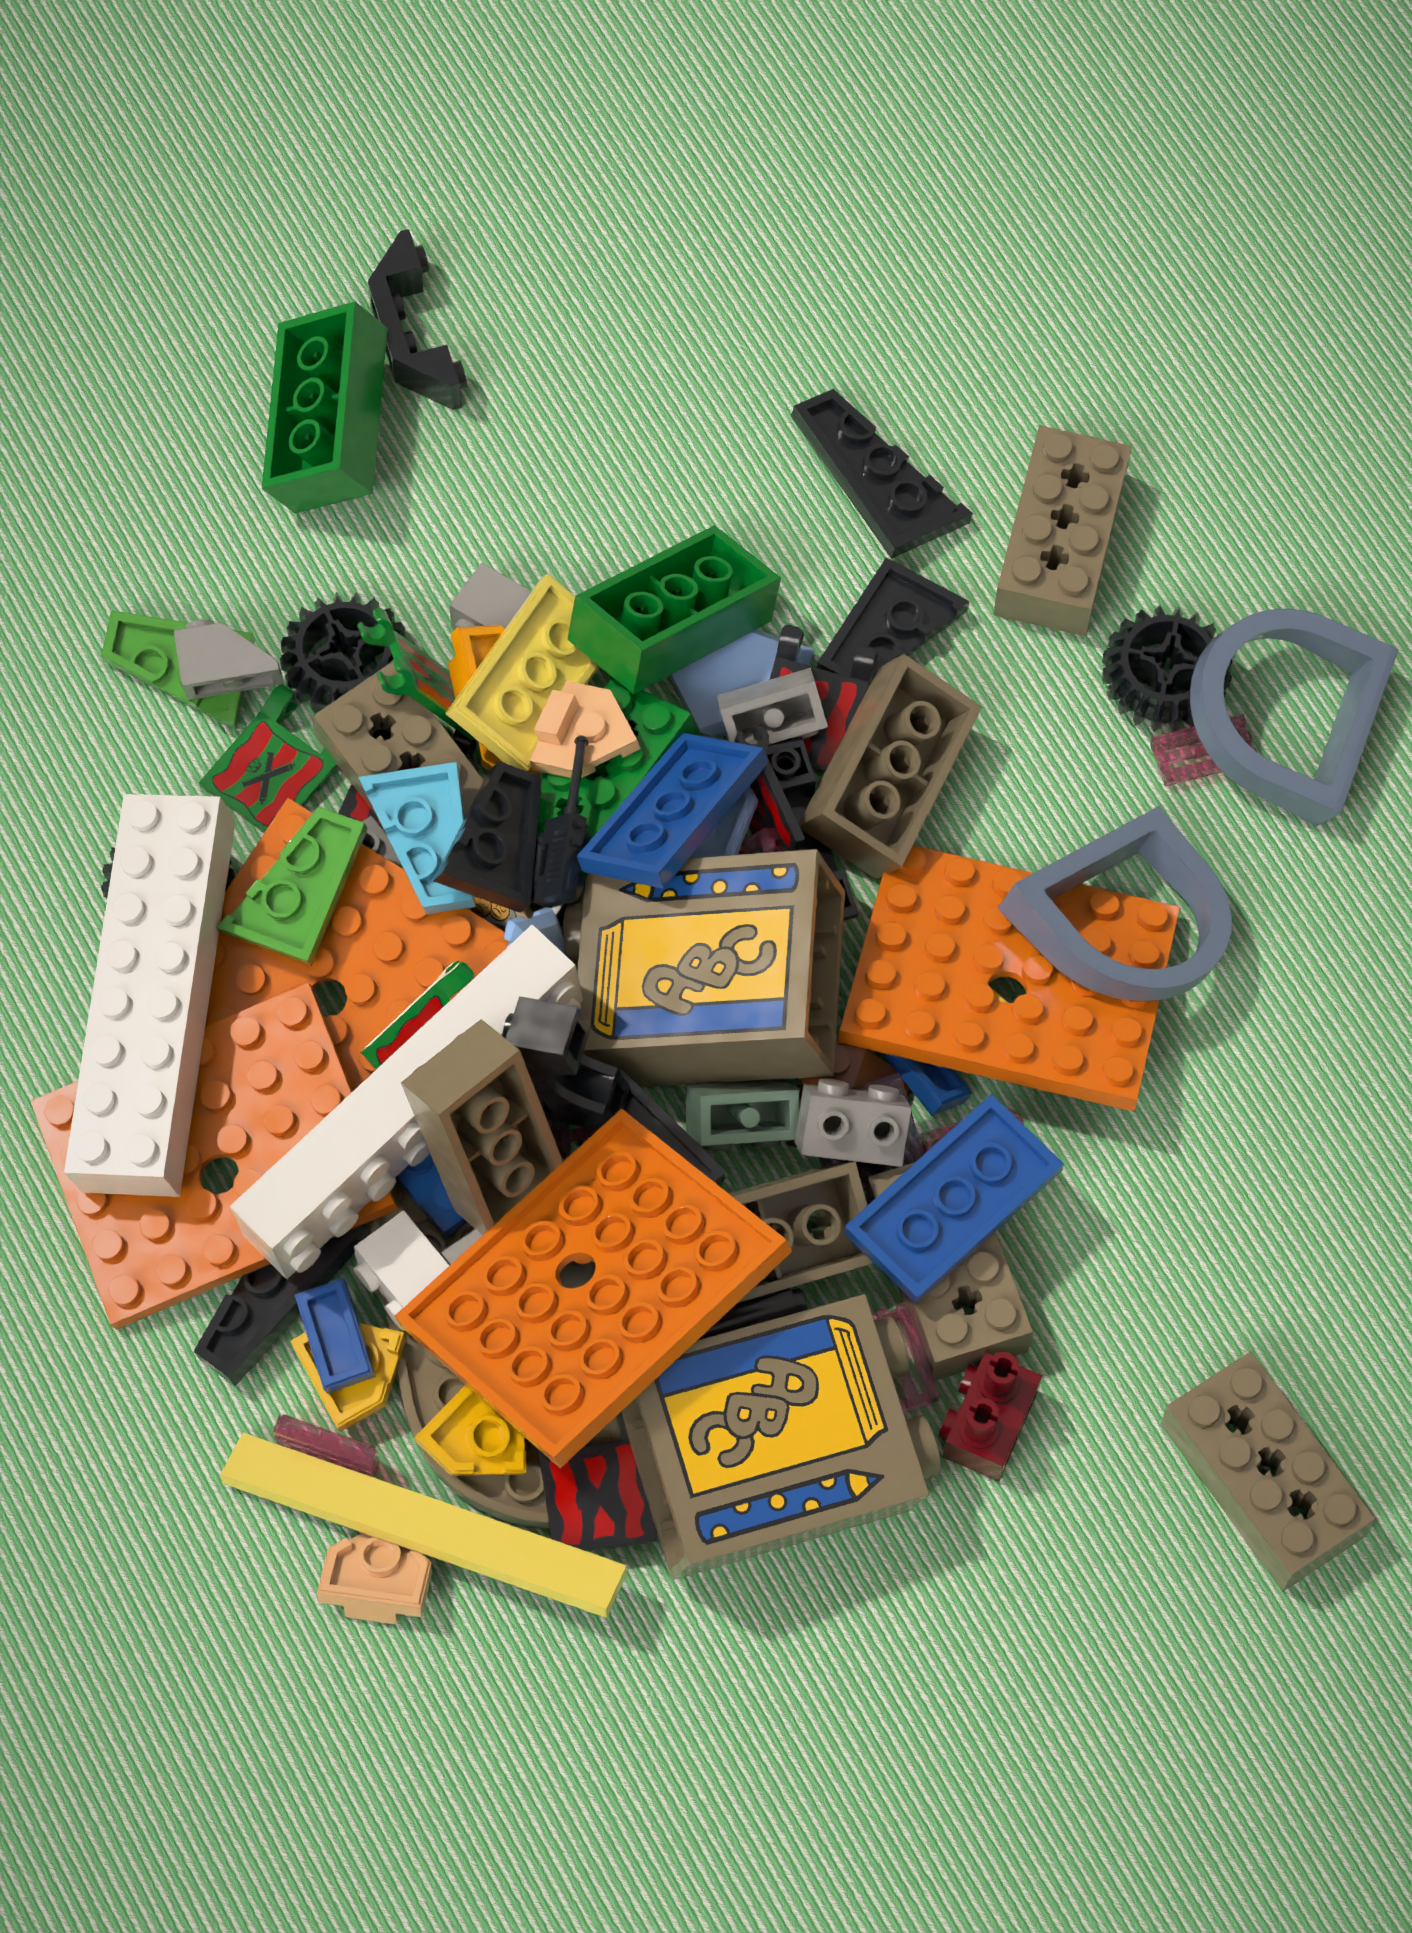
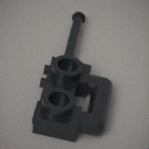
M583 735L577 736L574 740L576 744L567 806L564 807L563 815L546 820L545 831L537 834L531 903H537L545 908H553L565 903L575 902L580 897L584 887V880L579 876L580 864L577 855L588 844L591 837L590 833L586 831L587 818L579 815V809L577 808L585 749L589 744L587 737Z

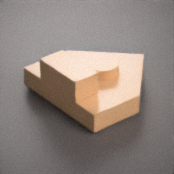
M566 681L562 691H551L534 728L539 741L530 758V763L535 771L571 778L576 748L574 740L577 736L583 735L589 741L584 755L581 778L595 772V766L620 754L624 758L641 748L611 690Z
M360 1533L350 1540L344 1538L328 1548L317 1590L318 1603L344 1606L345 1617L396 1625L399 1614L422 1617L432 1575L431 1562L425 1554L365 1533Z

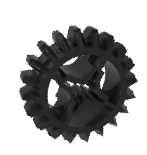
M336 592L333 597V603L328 605L317 597L315 601L316 611L312 612L301 607L299 612L300 622L289 621L287 626L288 637H282L280 644L281 651L284 653L280 658L281 670L286 673L285 682L287 687L296 689V698L300 703L311 700V709L315 713H318L394 659L389 646L371 645L364 642L357 626L360 622L366 627H374L379 624L373 615V610L380 608L379 602L375 597L365 605H362L361 596L357 592L352 596L350 602H343L341 595ZM391 608L385 609L384 611H386L393 630L405 637L404 625L401 622H395V615ZM327 636L328 641L326 644L315 650L316 655L308 658L313 646L323 637ZM384 653L375 669L364 676L363 670L365 667L375 662V656Z
M1159 605L1155 609L1153 617H1150L1141 609L1136 614L1135 622L1125 618L1120 624L1119 632H1113L1109 637V648L1104 650L1102 663L1105 668H1103L1101 677L1103 683L1109 684L1107 689L1109 700H1119L1117 709L1120 715L1134 711L1133 721L1135 726L1143 722L1144 719L1152 721L1151 728L1154 732L1160 728L1161 723H1168L1172 732L1175 733L1179 730L1180 723L1183 720L1189 727L1194 728L1190 705L1191 680L1200 655L1212 641L1216 632L1214 623L1204 627L1199 626L1201 618L1198 612L1191 616L1190 619L1182 617L1183 613L1180 606L1173 611V615H1166L1161 605ZM1153 644H1161V645L1156 646V647H1147V646L1153 645ZM1183 649L1187 650L1192 655L1187 654ZM1170 657L1169 668L1172 671H1169L1168 679L1164 681V669L1162 667L1165 666L1166 658ZM1232 659L1225 675L1224 699L1226 697L1225 690L1230 687L1232 675L1229 671L1232 666ZM1140 682L1147 684L1151 688V690L1143 686ZM1179 690L1188 691L1186 693L1172 695L1174 692H1177Z

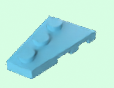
M457 762L358 777L425 913L432 914L475 907L474 896L433 882L465 819L460 772Z

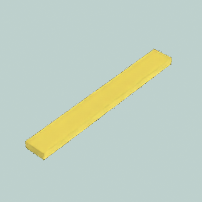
M242 1433L220 1474L222 1484L605 1618L608 1617L627 1576V1565L246 1433Z

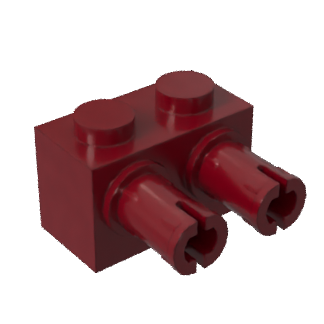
M985 1351L979 1366L969 1364L963 1376L958 1392L966 1396L959 1412L949 1409L938 1435L939 1438L946 1440L942 1457L1000 1482L1039 1392L1043 1375L1019 1366V1361L1011 1353L1002 1351L996 1352L993 1355Z

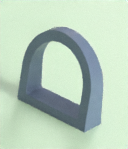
M1273 609L1247 616L1213 638L1205 647L1196 663L1191 680L1190 705L1198 737L1219 769L1239 786L1318 826L1341 814L1398 649L1327 617L1304 610ZM1259 639L1284 640L1301 646L1349 671L1351 676L1314 779L1279 765L1256 752L1244 741L1232 724L1225 705L1224 680L1231 659L1245 643Z
M1160 806L1014 883L998 907L1000 912L1027 940L1068 978L1103 995L1132 1001L1167 999L1181 995L1200 984L1223 957L1228 947L1232 930L1230 904L1221 882L1207 862L1171 822ZM1138 854L1190 906L1195 916L1199 933L1196 952L1185 962L1168 968L1145 969L1122 964L1107 957L1090 945L1054 904L1052 899Z

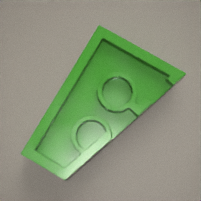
M111 610L101 655L104 662L229 727L237 729L244 691L188 700L181 683L174 630L185 629L186 624H188L187 622ZM234 630L254 644L255 638L253 633Z
M318 807L280 852L281 857L261 880L257 879L246 892L247 897L231 916L227 914L216 928L227 935L312 966L368 830L366 824Z

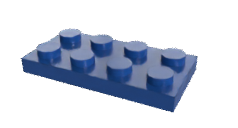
M682 733L577 855L582 872L664 889L766 767L768 760L764 748Z
M991 1094L845 1225L844 1234L915 1304H918L1063 1170L1064 1163Z

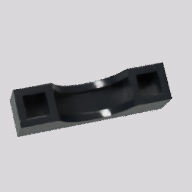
M519 996L514 1013H510L505 1020L503 1037L520 1050L533 1086L560 1123L599 1130L620 1109H624L630 1090L629 1084L617 1067L602 1063L583 1054L591 1026L578 1007Z

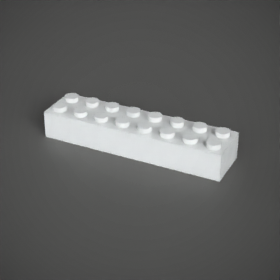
M124 794L64 1173L82 1193L180 1197L219 930L216 927L221 923L236 822L221 797Z
M531 925L230 1206L244 1237L286 1279L295 1271L301 1273L307 1270L318 1259L321 1253L320 1248L332 1236L340 1237L348 1232L358 1219L357 1213L371 1200L376 1202L385 1197L396 1183L395 1177L409 1164L411 1166L418 1165L429 1155V1149L400 1082L480 1019L503 1036L505 1020L510 1013H514L519 996L575 1006L580 1010V1003L583 1001L575 964L535 926Z

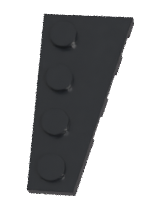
M834 389L794 405L791 414L792 419L891 559L970 523L973 513L962 503L954 504L942 493L944 487L930 474L925 478L907 462L909 456L896 444L890 446L875 433L877 427Z
M362 1224L350 1229L340 1237L330 1238L320 1248L321 1253L318 1259L307 1270L301 1273L295 1271L288 1279L272 1264L243 1275L232 1295H225L195 1347L194 1353L199 1360L233 1386H236L300 1315L295 1294L328 1283L355 1253L354 1246L370 1235L366 1225Z

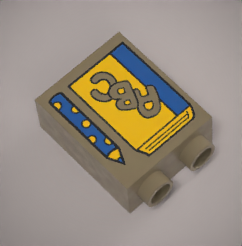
M818 850L689 858L664 889L586 873L583 903L569 904L563 919V938L567 955L573 963H578L577 975L583 1001L580 1003V1011L591 1026L583 1054L618 1069L621 1068L640 1087L834 1076L845 890Z
M865 1294L698 1340L622 1410L626 1432L672 1580L908 1512L929 1496L925 1480L939 1476L941 1470L938 1446L929 1423L922 1415L905 1420L893 1380L908 1375L909 1364L905 1343L900 1329L892 1317L888 1316L873 1320Z

